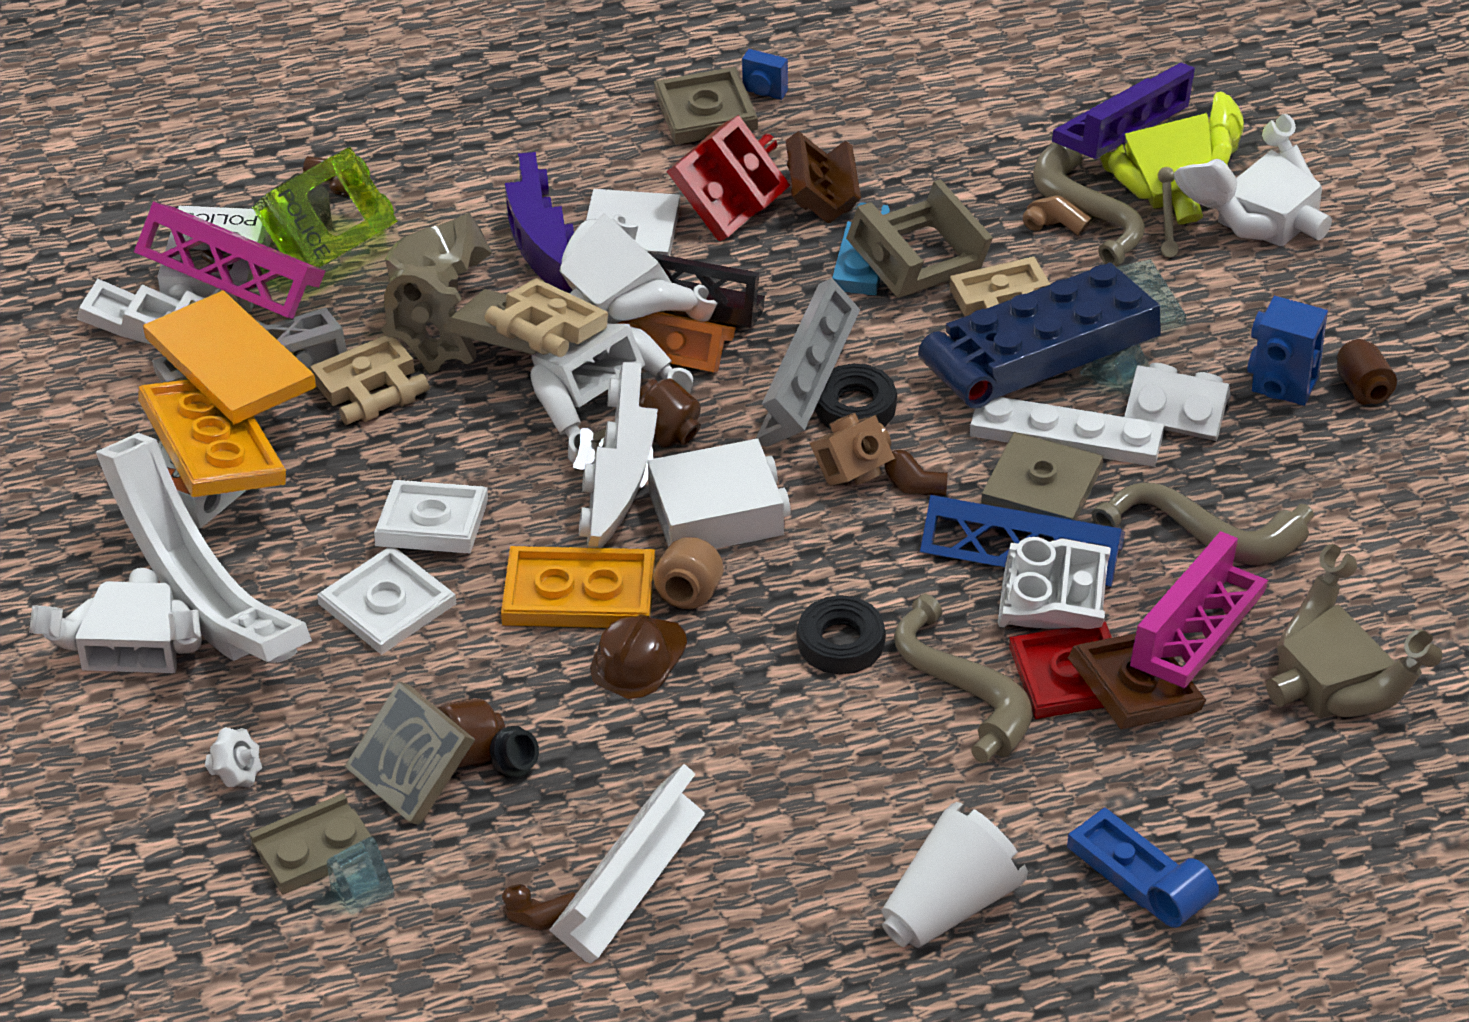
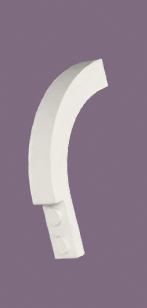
M136 433L96 451L113 496L152 570L158 575L159 581L171 586L173 600L183 601L190 610H199L201 635L214 648L233 661L251 654L266 662L276 663L293 657L297 653L296 648L312 641L305 622L254 599L237 584L221 565L188 513L174 485L156 439Z

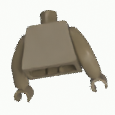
M1335 544L1327 545L1320 554V564L1326 572L1324 576H1317L1303 603L1284 630L1277 648L1279 657L1278 675L1267 680L1266 683L1268 695L1275 705L1282 707L1300 698L1318 718L1331 715L1354 717L1387 710L1396 705L1422 674L1420 670L1422 665L1434 667L1442 660L1441 648L1431 643L1433 636L1422 629L1411 632L1404 643L1405 652L1409 657H1401L1395 662L1339 604L1335 605L1340 590V585L1337 583L1339 578L1350 577L1357 569L1355 557L1348 553L1343 557L1341 564L1335 567L1336 559L1341 553V547Z

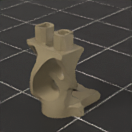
M470 213L401 238L393 245L385 258L389 284L384 294L386 324L381 330L385 336L402 339L429 374L438 371L446 360L459 359L465 364H469L477 358L476 348L471 339L453 335L449 332L450 318L456 313L455 305L462 299L457 291L458 275L466 272L468 267L477 266L492 254V250L487 244L481 229ZM426 322L432 323L438 328L440 332L439 339H434L428 334Z

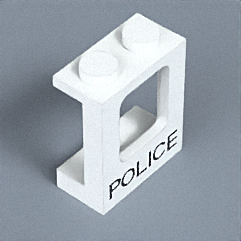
M178 207V209L265 246H270L271 239L267 211L264 209ZM172 232L170 233L165 252L177 246ZM183 234L185 242L193 239ZM202 243L196 247L191 248L197 250H211L209 245L206 243ZM180 254L172 257L183 262ZM241 259L233 263L229 273L235 285L240 286L253 280V274L248 261ZM163 264L160 266L158 272L160 292L177 300H181L186 290L204 298L223 291ZM211 273L212 275L221 278L220 273ZM226 292L246 312H252V302Z

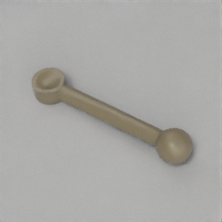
M1163 167L1157 175L1158 180L1162 183L1165 242L1161 245V254L1166 258H1174L1179 250L1178 244L1174 241L1171 182L1174 180V170L1170 167Z

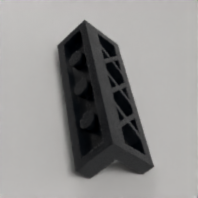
M648 252L659 262L672 283L690 288L692 291L697 285H704L708 289L709 294L706 300H715L717 302L709 320L752 328L764 310L765 296L758 295L760 273ZM668 270H673L675 272L670 274ZM683 273L695 274L702 284L676 278ZM711 278H716L718 280L716 282H713ZM727 281L746 284V292L721 288L720 286ZM664 311L689 316L685 311Z

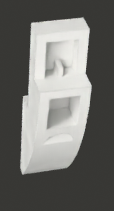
M623 362L619 378H610L607 406L616 407L615 422L607 421L604 447H597L593 464L585 463L582 492H590V507L581 508L579 536L587 537L586 548H602L609 541L630 509L644 476L655 434L658 409L639 407L642 367L640 363Z

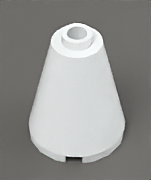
M955 802L944 810L882 908V914L886 920L882 924L883 929L898 945L905 947L910 943L912 946L920 948L1017 889L1027 880L1028 871L1025 864L1017 870L1011 860L1018 852L998 827L975 809L966 816L959 812L963 804Z

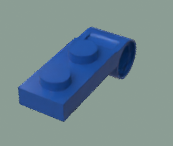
M1106 807L1068 834V849L1138 905L1146 908L1170 927L1176 928L1182 925L1217 898L1219 894L1218 883L1206 865L1194 858H1188L1178 865Z

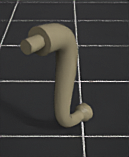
M1052 142L1040 154L1034 166L1033 179L1038 191L1045 198L1055 195L1062 196L1086 215L1116 223L1124 228L1125 232L1117 240H1107L1098 249L1099 256L1105 264L1111 262L1116 267L1124 262L1125 254L1136 247L1143 238L1145 224L1140 214L1129 205L1068 178L1066 175L1081 165L1082 155Z
M1147 482L1125 487L1111 498L1108 503H1099L1092 511V518L1096 524L1117 528L1122 521L1121 515L1130 507L1137 504L1155 506L1168 514L1205 546H1208L1220 531L1238 538L1234 562L1247 565L1269 564L1289 555L1307 540L1309 536L1307 524L1314 517V513L1308 505L1299 504L1293 511H1278L1261 529L1245 531L1224 522L1175 489Z
M928 594L920 595L913 601V610L904 616L896 627L894 640L898 652L915 668L979 697L994 708L995 711L978 728L980 740L971 749L972 755L976 760L986 763L995 753L1001 757L1009 756L1023 739L1032 720V706L1027 693L1012 678L994 669L939 651L919 641L916 637L919 629L924 624L930 625L935 623L942 615L941 605L933 596Z

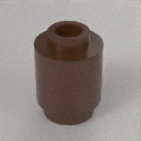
M1355 339L1343 345L1337 354V371L1358 403L1362 405L1378 404L1393 394L1397 386L1396 374L1376 345L1363 339Z

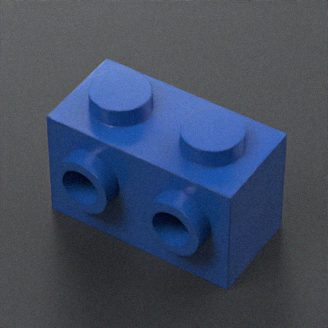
M1274 295L1266 312L1259 311L1257 313L1251 332V338L1257 339V346H1254L1247 367V372L1254 374L1253 392L1264 394L1272 399H1282L1299 405H1306L1320 374L1328 310Z

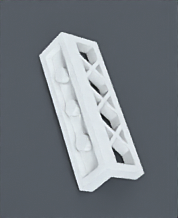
M685 764L656 788L549 930L584 961L590 964L599 958L705 814L704 811L682 793L695 776V773Z

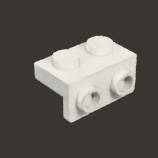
M1151 363L1150 367L1137 365L1124 417L1164 423V430L1217 441L1225 407L1230 402V387L1228 383H1223L1221 377L1210 373L1198 372L1194 377L1179 374L1176 368L1162 363Z

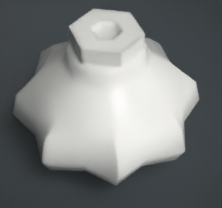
M225 727L220 730L216 742L210 747L211 754L206 755L205 767L211 775H219L227 787L240 786L250 788L255 782L256 774L262 769L259 759V745L251 739L247 729L244 728L234 730Z

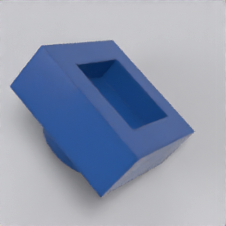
M748 49L742 58V82L746 91L782 100L788 91V59Z

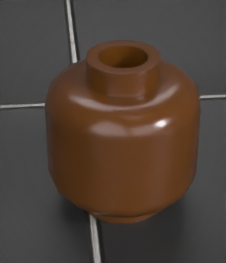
M671 378L663 379L659 382L656 379H652L640 389L639 407L658 409L653 442L660 447L666 448L677 441L681 445H686L696 436L701 427V424L697 421L701 412V404Z
M479 698L449 702L439 706L438 709L475 739L457 769L491 761V740L501 728L505 727L502 716L498 712H494L488 702Z

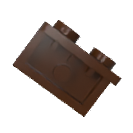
M799 131L785 140L788 155L787 167L790 171L792 183L791 194L795 202L805 210L810 209L827 223H831L840 215L852 210L861 199L853 146L844 141L827 154Z

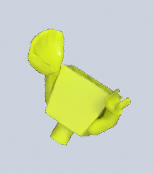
M1221 91L1217 92L1213 98L1209 119L1207 113L1125 133V150L1123 144L1116 147L1115 151L1100 156L1102 167L1106 171L1113 173L1117 180L1139 199H1148L1153 209L1163 207L1162 183L1158 180L1157 176L1159 170L1163 167H1170L1175 172L1180 167L1209 163L1214 159H1220L1228 165L1231 154L1238 150V143L1243 134V114L1229 95ZM1175 180L1171 182L1172 205L1177 223L1181 225L1197 222L1202 219L1203 214L1200 204L1185 195Z

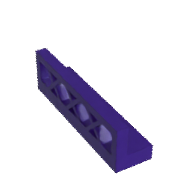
M1180 62L1151 79L1146 78L1055 128L1053 130L1052 142L1090 158H1099L1125 143V133L1153 127L1188 107L1195 68Z

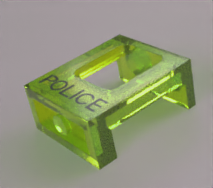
M350 146L266 193L252 206L280 252L320 269L371 238L382 235L398 222L394 216V209L390 200L378 191L370 178L367 164L361 157L356 156ZM335 176L338 177L364 218V221L337 236L328 232L307 198L308 191Z

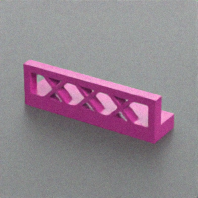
M153 202L134 253L291 319H294L306 285L319 288L325 274V270L173 206ZM159 224L171 229L177 245L163 253L151 249ZM183 234L193 239L185 242ZM206 243L211 249L215 263L200 270L194 266L189 249ZM221 250L232 255L224 258ZM180 254L183 262L172 257ZM244 259L248 261L254 279L238 286L233 283L227 266ZM260 267L270 270V272L262 274ZM219 270L221 278L214 276L211 273H214ZM278 276H284L293 280L284 305L272 300L266 282ZM258 287L260 295L250 290Z
M1220 531L1138 624L1130 663L1131 667L1186 688L1257 603L1266 590L1268 580L1232 566L1238 538ZM1229 582L1247 591L1227 593L1223 585ZM1222 608L1226 615L1207 616L1204 610ZM1202 632L1206 639L1186 640L1183 633ZM1181 656L1186 664L1180 667L1161 658Z

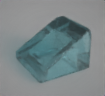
M1140 344L1085 364L1080 373L1087 378L1129 395L1137 365L1150 367Z
M372 836L327 860L331 892L350 914H355L394 892L389 872L377 842Z

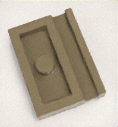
M344 793L249 833L251 845L258 852L262 863L282 895L377 855L376 842L355 809H351Z

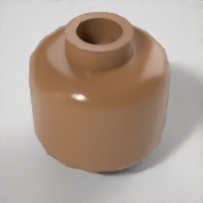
M683 537L672 542L657 563L653 576L655 588L661 598L672 606L680 609L698 608L703 606L713 596L721 582L724 572L723 561L718 551L707 541L696 537Z

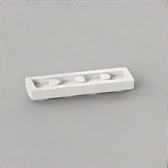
M998 397L982 408L975 409L970 424V436L1009 442L1013 432L1103 455L1104 459L1155 467L1163 438L1164 423Z

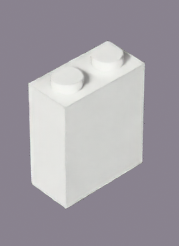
M758 438L648 460L649 494L668 547L672 542L683 537L702 539L711 544L715 549L784 535V517L790 516L791 512L788 494L785 488L778 489L776 485L778 476L775 461L772 456L765 457Z

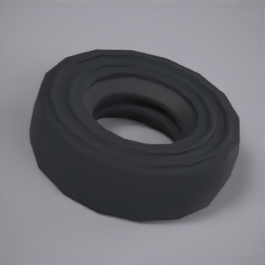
M864 364L840 365L833 368L815 407L818 419L830 429V423L852 413H856L858 420L876 415L878 422L885 427L895 415L897 391L893 380L883 370ZM859 391L869 394L873 401L866 406L852 407L840 403L838 398L846 392Z
M839 595L825 597L807 607L801 614L796 630V639L799 652L809 665L823 672L842 675L857 673L872 666L882 654L886 641V631L882 615L872 604L857 597ZM842 624L855 628L860 633V637L853 643L838 645L826 641L822 634L828 627Z

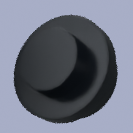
M507 726L501 728L491 740L490 756L493 765L502 775L518 777L526 774L536 764L539 757V746L531 732L519 726Z

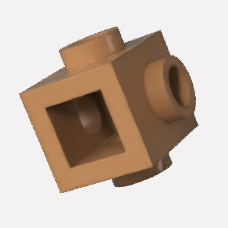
M856 413L849 414L829 424L833 432L810 443L823 475L830 486L853 479L856 485L865 483L882 474L879 466L895 459L890 449V435L886 428L878 422L876 415L858 420Z

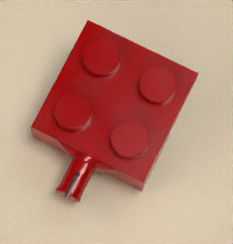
M739 115L720 125L666 171L714 237L719 241L728 238L755 213L765 209L791 186L768 155L777 148V141L775 140L766 145L774 138L770 134H764L762 138L757 140Z

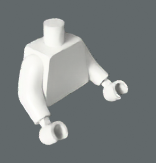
M604 212L598 219H588L578 226L563 253L559 271L572 288L571 295L608 312V324H617L620 321L640 318L659 311H685L694 320L702 322L708 321L711 318L717 302L715 300H706L709 294L708 289L704 285H697L692 291L690 288L672 283L659 262L635 241L638 225H625V217L616 214L611 219Z
M607 324L606 329L579 344L569 342L568 351L561 358L551 353L543 355L537 352L532 355L534 367L531 370L530 376L535 394L560 435L566 434L568 436V458L572 463L577 458L579 452L577 448L580 447L581 430L578 427L581 421L575 407H581L609 389L610 378H619L623 362L642 364L641 368L654 377L660 375L663 379L671 378L689 394L693 386V376L690 371L684 368L672 369L669 366L672 360L646 332L639 328L630 327L629 324Z
M147 568L133 570L130 573L128 582L106 581L102 583L93 598L85 601L66 618H62L63 609L32 606L29 633L43 634L45 638L61 648L78 651L82 670L176 673V652L179 654L195 652L200 648L202 641L199 610H190L183 601L173 600L171 586L166 583H158V575Z

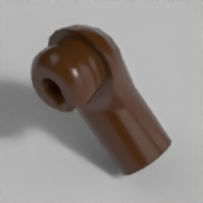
M516 884L506 888L502 893V900L505 904L502 910L505 916L512 922L535 930H546L553 926L576 894L572 891L541 902L531 898L530 890L525 885Z

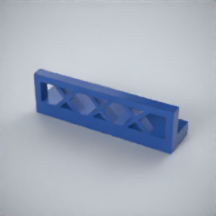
M930 495L920 548L921 553L1005 568L1009 549L1000 556L989 555L977 539L991 528L1006 530L1014 543L1018 544L1020 540L1015 532L1029 534L1026 538L1039 536L1054 540L1063 538L1110 547L1111 551L1105 586L1112 587L1118 552L1122 551L1125 531L1121 528ZM938 518L959 522L968 535L951 548L933 545ZM967 524L979 525L982 527L972 532V530ZM973 542L979 553L961 549Z

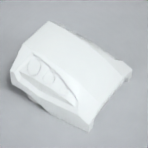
M1028 537L1021 540L1019 544L1010 543L1002 581L998 615L999 627H1005L1009 624L1045 629L1076 627L1092 629L1102 627L1105 617L1103 605L1106 573L1111 548L1063 538L1048 542L1039 537Z

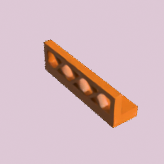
M656 312L617 323L629 324L630 327L639 328L646 332L672 360L671 364L709 372H718L724 341H732L736 327L707 321H697L692 318L663 312Z

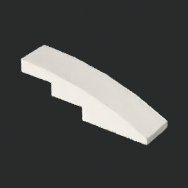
M97 279L79 307L77 320L125 338L151 344L145 338L144 324L202 300L204 297L186 290L181 300H177L145 285H141L135 295ZM257 321L261 326L267 325L260 321Z

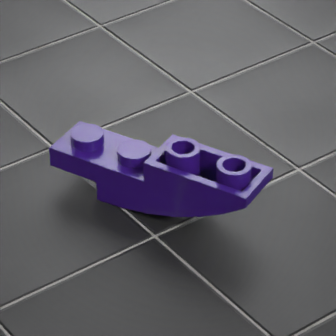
M536 152L518 153L520 182L505 183L507 216L513 238L526 262L545 283L571 293L572 288L559 270L562 264L563 253L574 234L573 223L564 224L562 206L552 207L551 196L542 197V195H549L547 169H538Z

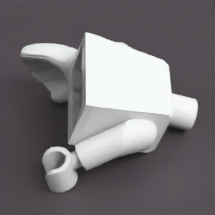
M1282 114L1276 120V124L1271 120L1264 127L1262 133L1263 140L1270 146L1278 147L1280 153L1270 150L1237 178H1235L1226 163L1220 159H1214L1204 164L1187 165L1178 168L1174 172V180L1182 192L1198 204L1212 209L1216 208L1219 212L1218 222L1230 227L1240 238L1265 240L1278 246H1284L1299 232H1303L1316 240H1321L1326 236L1331 227V216L1319 211L1322 187L1309 170L1298 146H1292L1289 140L1296 127L1294 120L1288 114Z

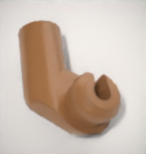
M1057 195L1033 201L1027 206V210L1023 213L1022 218L1025 226L1033 231L1041 230L1043 225L1049 226L1061 223L1077 236L1087 228L1091 221L1088 215L1064 197Z

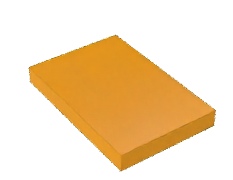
M510 546L501 610L502 626L607 628L611 623L620 618L637 617L640 614L651 616L655 549Z

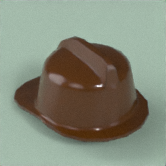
M645 614L618 619L611 623L601 635L598 649L590 667L592 681L596 685L626 699L642 698L657 691L685 651L687 638L684 629L678 622L650 618V616Z

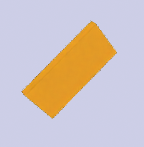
M224 290L143 325L145 338L233 424H237L316 388L314 373Z
M189 380L139 386L138 401L191 497L286 484V469L254 416L233 424Z

